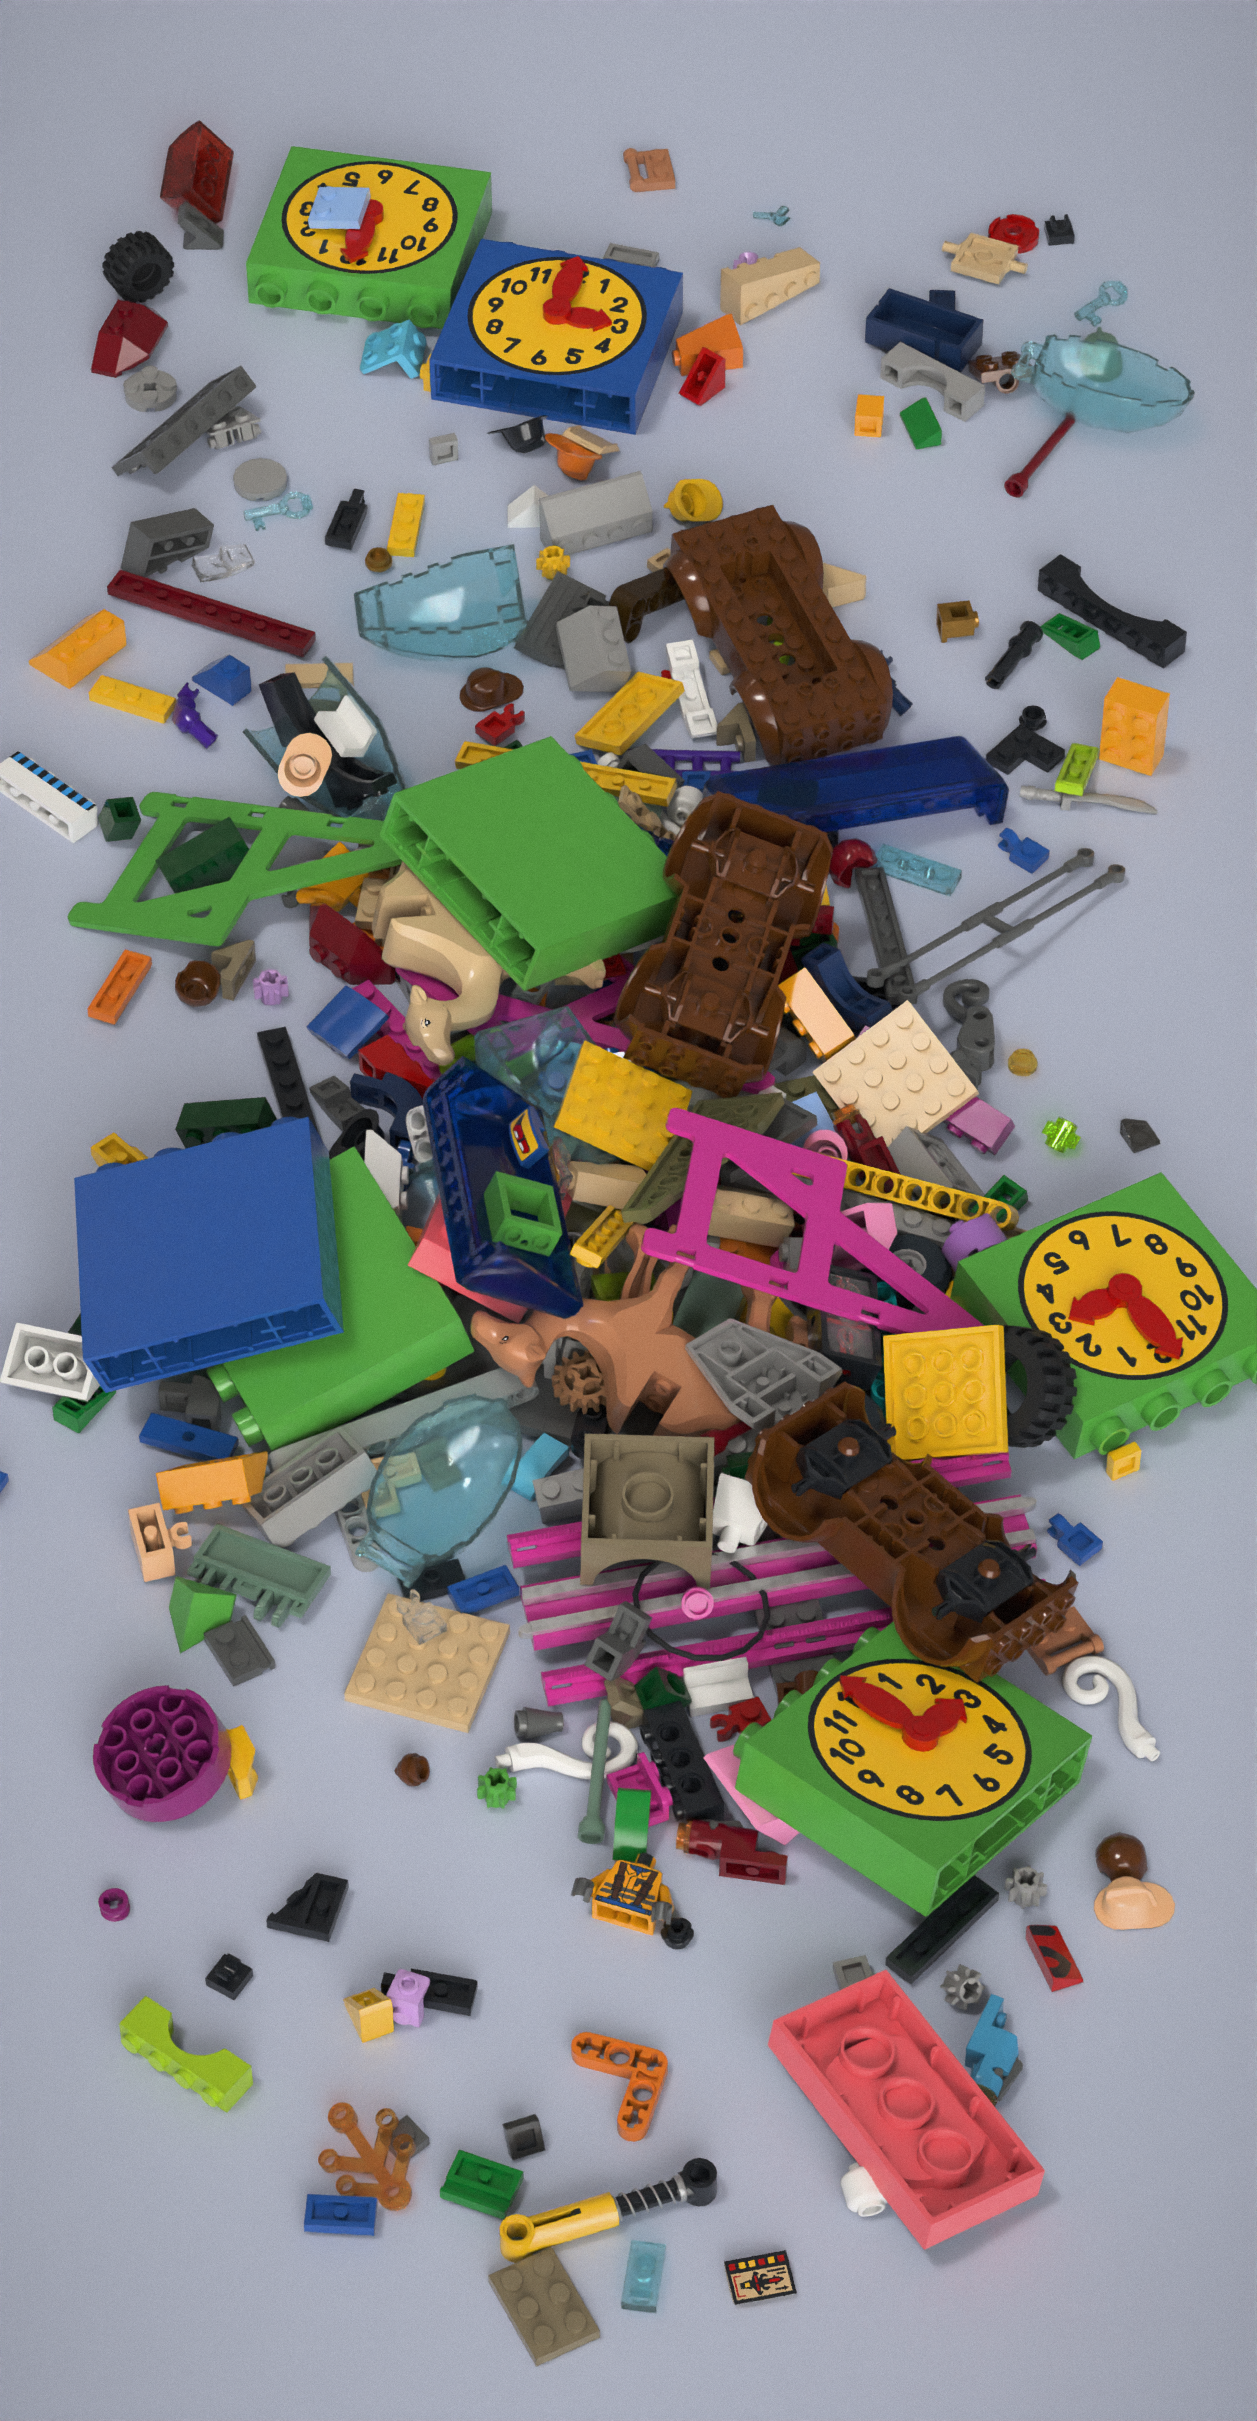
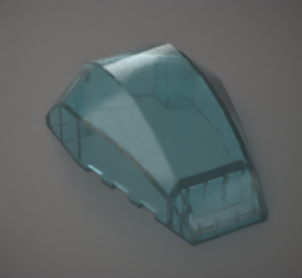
M514 544L459 554L451 557V562L439 566L437 562L427 566L428 570L414 576L410 572L402 575V580L389 584L386 581L354 593L359 636L378 648L403 657L424 661H457L479 658L500 652L517 642L529 629Z
M568 1006L478 1031L474 1036L475 1059L484 1086L504 1084L511 1090L514 1097L513 1104L509 1109L502 1111L510 1122L530 1105L534 1106L545 1128L542 1135L549 1148L552 1144V1157L560 1163L569 1165L570 1161L600 1165L621 1159L554 1128L581 1045L584 1040L596 1045Z

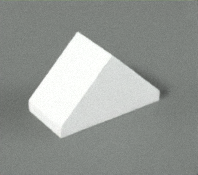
M533 485L508 505V528L540 527L539 498L549 495Z

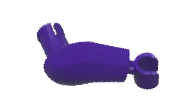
M187 682L177 694L178 699L174 707L172 721L183 734L190 733L208 749L216 741L218 735L200 720L201 716L195 710L196 703L194 702V699L200 693L199 689L196 688L192 691L188 687L189 683Z

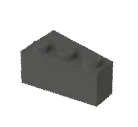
M195 508L133 521L130 523L121 569L145 578L157 571L161 574L167 571V566L177 560L182 563L208 549L214 524Z

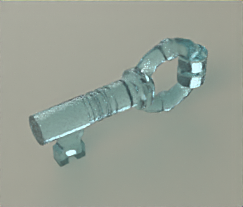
M1121 281L1103 282L1099 288L1098 297L1074 313L1075 318L1078 321L1086 318L1091 321L1094 327L1097 326V323L1100 324L1102 319L1095 315V311L1103 306L1123 305L1128 298V288ZM1113 287L1121 297L1116 300L1111 299L1105 290Z
M291 491L283 496L278 504L244 510L243 514L245 521L252 520L255 523V531H259V528L266 530L265 523L262 521L263 517L282 514L289 518L301 519L313 509L310 495ZM298 498L301 501L303 510L292 512L289 510L287 502L290 499Z

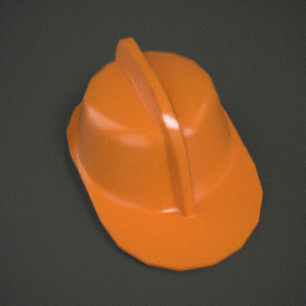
M553 433L545 435V440L557 449L558 467L569 477L581 481L585 480L592 470L595 460L602 459L601 454L599 455L562 435Z

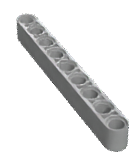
M498 1368L342 1425L341 1427L372 1459L528 1402L538 1395L539 1388L535 1379L533 1385L528 1388L522 1384L517 1375L507 1372L503 1368ZM336 1428L271 1452L267 1460L271 1474Z

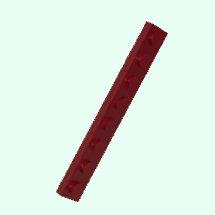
M119 570L107 586L108 595L297 656L304 657L316 641V633L314 631L127 571Z

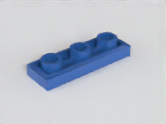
M152 1412L139 1434L140 1443L203 1461L233 1457L239 1445V1439L236 1436Z

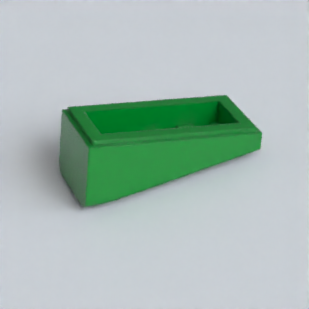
M1061 613L1040 626L1045 635L1081 660H1084L1100 648L1098 630Z
M1005 1175L983 1196L1007 1203L1015 1207L1017 1211L1028 1201L1027 1191ZM1006 1194L1011 1197L1010 1201L1005 1199L1003 1195ZM978 1203L969 1212L977 1214L979 1210ZM1001 1209L997 1213V1221L1002 1223L1006 1221V1209Z
M99 1386L97 1390L102 1393L95 1392L92 1395L94 1399H89L88 1401L62 1397L52 1407L54 1421L80 1433L116 1394V1390L105 1393L102 1387ZM81 1401V1402L85 1403L86 1405L83 1406V1405L79 1404V1402Z

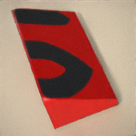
M1029 1925L1026 1927L1025 1939L1051 1992L1083 1982V1978L1057 1926Z

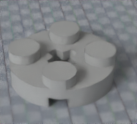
M155 366L144 367L142 371L131 375L123 383L126 403L137 411L146 412V408H155V412L162 411L170 407L176 400V380L170 374L158 370Z

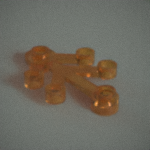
M344 2102L333 2105L328 2113L330 2125L336 2132L346 2134L361 2158L339 2156L335 2150L325 2149L318 2157L319 2165L327 2173L346 2171L372 2174L379 2182V2184L357 2183L353 2176L348 2174L342 2175L336 2181L338 2193L341 2196L377 2198L380 2204L390 2211L404 2209L412 2197V2188L406 2180L410 2158L416 2151V2143L413 2138L408 2134H400L394 2139L393 2148L397 2152V2157L392 2175H390L385 2168L393 2130L396 2129L399 2122L394 2111L390 2108H383L376 2114L375 2121L379 2129L373 2150L357 2127L358 2115L353 2107ZM346 2111L343 2118L336 2119L339 2113ZM392 2116V2120L388 2124H382L385 2117ZM403 2142H410L407 2149L400 2150V2145ZM335 2157L332 2164L325 2165L327 2158ZM346 2183H352V2187L349 2190L342 2191ZM399 2188L395 2196H389L391 2190Z

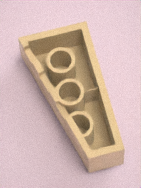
M801 247L777 253L772 259L762 257L757 259V262L748 265L745 262L738 264L736 269L723 268L721 269L720 310L726 315L732 314L734 321L741 326L820 282V262Z

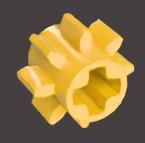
M548 546L543 551H539V558L536 559V570H542V577L553 580L557 571L567 575V568L570 567V556H564V549L558 546Z

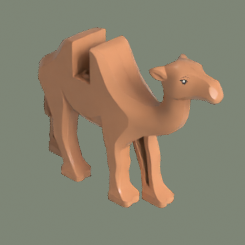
M637 1222L631 1226L629 1233L626 1235V1242L633 1250L635 1258L632 1269L621 1290L619 1300L602 1301L573 1296L556 1297L540 1305L525 1324L508 1323L492 1317L484 1311H477L472 1316V1337L487 1348L494 1361L501 1368L517 1375L522 1384L528 1388L533 1385L536 1371L556 1339L569 1336L578 1340L589 1350L603 1374L607 1421L610 1428L617 1435L638 1401L646 1404L650 1410L664 1415L653 1436L700 1437L701 1434L711 1429L723 1431L741 1421V1419L728 1410L685 1350V1345L696 1338L672 1324L673 1303L680 1291L683 1279L691 1267L677 1262H670L669 1266L658 1276L652 1291H650L652 1271L658 1258L647 1255L642 1251V1238L648 1228ZM672 1224L668 1233L674 1234L677 1225ZM677 1251L676 1253L678 1255L694 1260V1256L680 1251ZM769 1281V1284L781 1287L776 1282ZM741 1285L742 1294L746 1298L748 1305L745 1324L770 1333L771 1308L778 1296ZM799 1316L791 1317L784 1329L786 1339L808 1348L807 1321Z

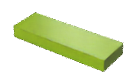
M1072 743L1055 782L1054 791L1083 796L1098 759L1099 748Z

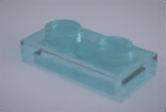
M631 2240L621 2309L649 2313L657 2312L666 2256V2244Z

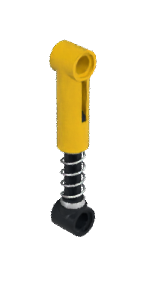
M695 2158L688 2161L683 2167V2171L672 2176L670 2181L659 2180L658 2184L653 2186L646 2184L645 2188L641 2190L633 2188L631 2193L624 2194L620 2192L618 2197L611 2195L610 2192H606L528 2217L520 2214L510 2215L501 2222L499 2228L501 2254L508 2261L517 2263L532 2256L535 2251L619 2226V2219L622 2221L624 2216L633 2214L635 2217L637 2212L643 2210L649 2213L650 2208L659 2205L660 2208H663V2204L672 2201L676 2204V2200L678 2202L686 2201L698 2207L706 2206L716 2197V2167L707 2159ZM701 2180V2181H704L705 2183H703V2184H697V2183H694V2182ZM522 2237L523 2239L516 2241L512 2240L511 2238Z

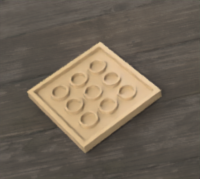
M908 1000L813 1071L815 1077L846 1118L849 1119L861 1113L862 1117L867 1120L875 1138L883 1136L887 1147L890 1146L906 1126L919 1130L921 1133H928L979 1094L978 1090Z
M388 1593L345 1690V1701L469 1733L510 1634V1625Z

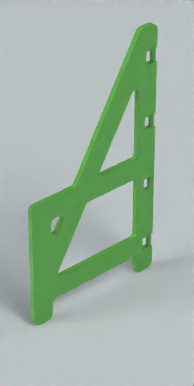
M151 792L143 798L139 808L142 815L158 818L106 899L102 903L79 902L73 906L67 917L70 925L75 927L221 946L248 903L252 900L401 865L402 860L379 836L384 821L357 817L345 818L325 813ZM176 803L187 804L185 808L175 806ZM252 814H264L263 818L253 817ZM230 816L236 828L261 831L229 881L136 902L159 867L155 860L168 853L187 823L197 822L216 825ZM331 823L343 824L341 828L331 827L330 825ZM294 835L373 845L369 848L269 871L287 840ZM210 911L209 915L204 918L191 916L192 914Z

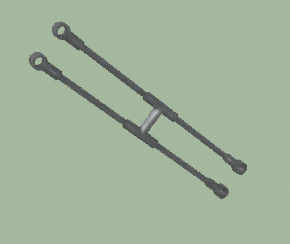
M1081 848L1078 850L1077 856L1065 862L1061 868L1007 899L995 902L964 920L960 926L901 960L891 962L880 969H869L867 972V985L873 988L882 987L884 980L897 973L901 967L960 933L970 931L982 923L1001 933L991 943L929 979H923L912 986H901L898 990V1002L903 1004L908 1000L912 1005L915 1003L917 996L929 990L931 985L991 950L1001 948L1032 930L1034 925L1096 889H1102L1111 883L1123 882L1125 867L1118 864L1110 865L1108 872L1095 879L1091 885L1034 918L1026 919L1014 927L994 917L1007 906L1066 872L1071 873L1081 866H1092L1094 851L1089 848Z

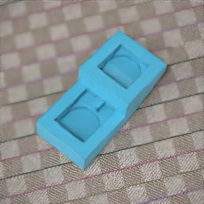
M543 1433L519 1461L506 1481V1487L532 1501L536 1497L532 1480L550 1476L569 1456V1447Z

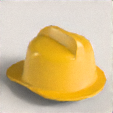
M684 479L678 481L675 488L669 493L668 502L664 504V508L669 509L673 517L679 521H711L721 514L723 499L719 489L709 480Z

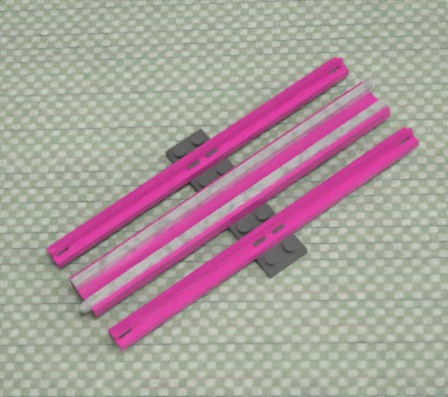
M1009 1452L962 1457L932 1458L930 1465L954 1487L1011 1478L1012 1472L1008 1461ZM924 1459L915 1460V1461H910V1462H911V1463H921ZM999 1460L998 1464L983 1466V1463ZM1019 1494L974 1503L983 1512L999 1514L1004 1518L1005 1536L1012 1550L1015 1548L1019 1551L1025 1545L1031 1544V1548L1034 1547L1037 1553L1036 1537L1033 1529H1029L1025 1513L1035 1509L1037 1502L1035 1498L1023 1497ZM713 1497V1509L716 1497ZM582 1521L507 1535V1545L513 1569L580 1557ZM767 1525L755 1545L750 1546L739 1542L734 1553H727L721 1549L712 1551L718 1556L712 1555L710 1589L707 1590L713 1597L714 1606L711 1613L703 1619L753 1610L759 1630L764 1618L762 1597L759 1591L761 1589L765 1590L768 1596L770 1619L763 1638L746 1653L726 1660L746 1657L748 1669L768 1666L775 1692L776 1683L794 1682L795 1676L803 1671L815 1670L819 1672L827 1661L835 1658L833 1653L853 1650L860 1636L868 1628L875 1627L882 1631L893 1622L891 1607L830 1619L823 1618L818 1598L870 1588L817 1542L802 1543L786 1539ZM930 1543V1545H929L930 1548H932V1549H934V1550H938L937 1548H935V1547ZM535 1545L533 1549L517 1551V1548ZM737 1561L752 1572L757 1579L750 1580V1578L729 1563ZM652 1562L601 1571L596 1576L593 1585H580V1575L520 1586V1597L527 1623L519 1627V1637L531 1639L534 1651L595 1640L598 1636L609 1630L621 1603L627 1601L633 1605L632 1593L639 1575ZM663 1562L645 1577L638 1596L640 1610L653 1617L649 1625L650 1629L703 1620L692 1619L682 1610L681 1599L683 1594L688 1589L697 1587L693 1576L683 1568ZM758 1632L674 1648L695 1655H722L744 1647ZM663 1649L639 1654L631 1667L620 1678L636 1684L656 1666L683 1677L684 1668L719 1661H694ZM584 1664L541 1672V1681L548 1707L608 1696L604 1684L606 1678ZM570 1683V1686L552 1689V1686Z

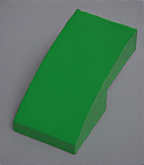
M618 1788L612 1860L636 1861L638 1854L647 1853L651 1790Z

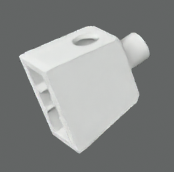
M721 1473L713 1509V1534L720 1536L717 1545L722 1551L734 1553L739 1542L750 1546L755 1545L768 1524L762 1518L755 1504L752 1485L746 1480Z

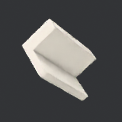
M351 695L344 696L336 711H318L314 718L316 724L341 757H363L377 733L376 728Z
M746 1657L683 1669V1680L692 1699V1702L687 1706L690 1717L729 1710V1706L754 1698L748 1679V1661Z

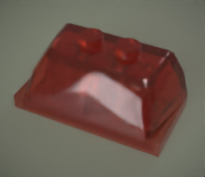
M200 120L181 133L169 146L160 199L177 212L179 211V206L186 201L217 224L223 220L234 151Z

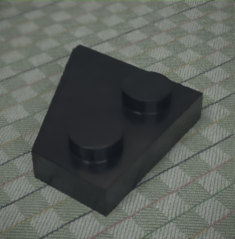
M315 1873L305 1882L302 1889L295 1891L287 1898V1904L276 1914L272 1912L267 1917V1928L329 1942L349 1888L348 1880Z

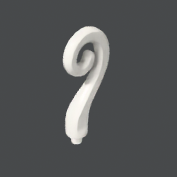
M1082 1656L1071 1661L1066 1666L1062 1675V1685L1066 1694L1075 1702L1083 1705L1099 1703L1104 1700L1109 1691L1108 1683L1104 1677L1109 1679L1118 1692V1728L1125 1746L1137 1758L1146 1756L1150 1761L1156 1760L1160 1755V1751L1154 1747L1156 1739L1138 1720L1136 1692L1126 1671L1117 1663L1100 1656ZM1087 1673H1098V1675L1093 1677V1689L1085 1690L1077 1684L1080 1676Z
M610 1721L608 1736L619 1742L621 1750L617 1756L606 1761L604 1780L607 1779V1774L630 1767L638 1753V1743L632 1731L623 1724ZM597 1723L589 1726L582 1737L583 1751L592 1759ZM522 1743L508 1746L505 1748L506 1754L495 1756L497 1768L509 1767L511 1772L530 1768H546L579 1779L590 1780L592 1762L573 1758L542 1744ZM607 1747L606 1759L609 1758L611 1754V1750L609 1747Z

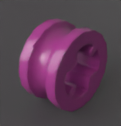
M111 1888L100 1895L98 1901L100 1912L106 1920L117 1922L128 1916L130 1904L124 1890ZM111 1901H118V1908L111 1909Z

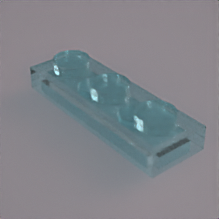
M883 844L876 854L877 863L871 866V868L883 867L887 876L949 897L962 877V870L886 844Z

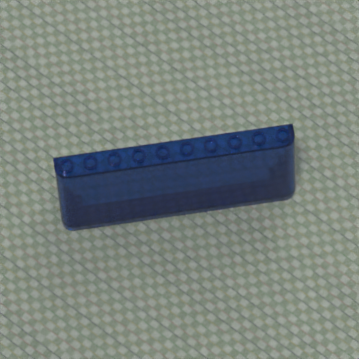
M954 736L718 774L706 781L702 798L716 794L717 791L732 794L740 800L751 804H758L766 810L779 815H786L792 820L805 825L815 826L821 831L830 832L974 808L978 817H982L985 814L989 825L1003 823L1009 787L1004 778L967 738Z
M462 1056L428 1087L422 1100L456 1282L467 1290L558 1318L567 1319L576 1315L584 1305L574 1258L570 1255L572 1249L551 1151L547 1152L529 1169L524 1168L516 1157L509 1135V1123L530 1105L534 1106L545 1128L542 1135L550 1149L542 1110ZM496 1171L553 1186L562 1235L550 1256L508 1246L501 1241L498 1243L492 1241L484 1192ZM510 1209L513 1216L539 1222L536 1215Z

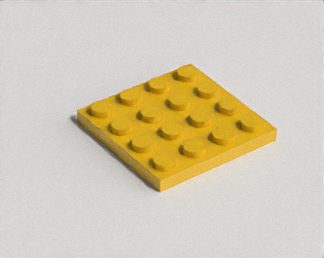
M584 1040L579 1049L554 1128L650 1171L675 1135L666 1129L669 1111L672 1108H680L687 1111L693 1091Z
M989 1325L883 1336L886 1424L890 1423L892 1424L891 1427L894 1426L896 1429V1435L887 1440L891 1446V1452L905 1461L925 1459L927 1453L933 1458L1008 1453L1004 1326Z

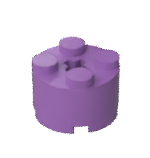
M986 1213L967 1222L958 1221L954 1223L949 1229L950 1235L943 1245L942 1253L956 1272L958 1261L1008 1239L991 1215Z

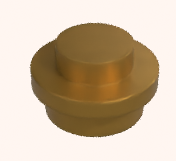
M376 547L368 552L365 558V565L371 571L383 572L392 566V557L385 548Z

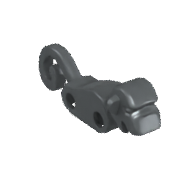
M963 979L948 985L943 993V1006L945 1009L963 1022L957 1037V1048L949 1054L978 1090V1085L981 1084L982 1072L991 1069L994 1064L995 1034L993 1015L988 1008L981 1006L988 1002L990 991L988 985L982 981ZM962 993V1003L971 1008L967 1009L955 1000V996Z

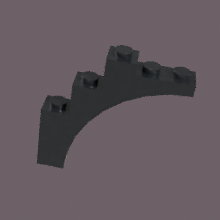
M295 672L279 674L258 684L282 748L288 747L293 738L305 733L321 736L331 747V763L323 780H325L335 808L347 807V810H353L363 805L362 800L371 796L378 797L389 792L388 787L397 783L394 772L380 771L365 765L354 757H341L314 721L316 713L305 696Z

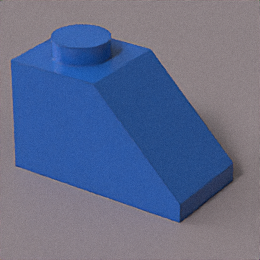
M230 654L209 663L192 676L193 682L232 706L252 691L250 667Z

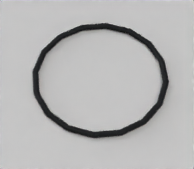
M655 1560L640 1573L632 1593L633 1605L636 1608L640 1609L638 1594L645 1577L664 1561ZM737 1561L729 1563L750 1578V1580L757 1579L752 1572ZM761 1589L759 1591L762 1597L764 1618L758 1634L744 1647L722 1655H695L674 1648L655 1635L649 1627L646 1634L670 1653L694 1661H723L746 1653L763 1638L770 1619L768 1596L765 1590Z

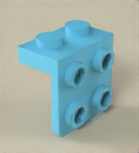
M410 319L402 323H395L390 328L381 332L372 333L365 342L360 371L366 374L397 361L411 379L419 376L427 344L424 334L418 331Z

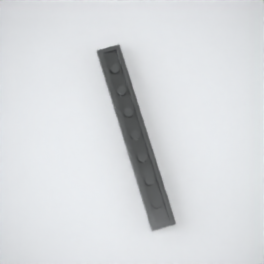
M856 868L855 880L875 958L880 969L891 962L901 960L907 956L884 868ZM909 963L901 967L897 973L884 980L883 988L886 1000L890 1002V1005H900L898 1002V990L901 986H912L915 984Z

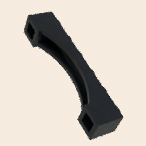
M1058 555L1039 570V592L1163 669L1185 652L1187 636L1185 630L1167 619L1155 621L1141 618L1107 603L1084 582L1081 577V566L1065 556Z

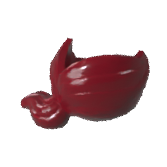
M858 838L841 841L833 848L829 873L833 882L849 889L852 886L853 869L868 868L877 863L878 859L875 851L868 843Z

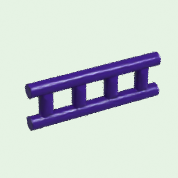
M652 749L681 777L684 771H711V776L727 774L730 775V782H740V771H731L732 762H740V751ZM675 761H692V770H675ZM703 762H720V771L703 770Z

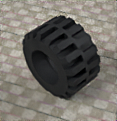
M136 231L135 234L130 232L126 234V237L117 239L118 242L109 247L110 251L104 256L106 261L102 263L103 275L110 285L125 301L129 300L133 303L137 301L140 303L146 302V299L149 298L151 300L155 298L156 294L162 293L164 291L163 288L170 283L169 278L173 277L174 274L172 270L174 262L170 253L149 232Z

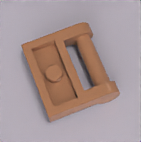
M629 148L623 152L624 162L628 164L631 177L629 184L632 191L645 192L675 189V177L668 149L637 152L636 149ZM638 164H644L647 175L646 179L640 176Z
M1074 1606L1067 1610L1065 1615L1067 1621L1061 1630L1057 1633L1050 1632L1035 1648L1030 1646L1026 1649L1046 1676L1055 1673L1058 1667L1070 1663L1076 1658L1090 1653L1095 1655L1104 1651V1645L1100 1636L1093 1633ZM1081 1640L1083 1641V1643H1080L1074 1647L1062 1651L1054 1656H1050V1654L1056 1651H1059Z

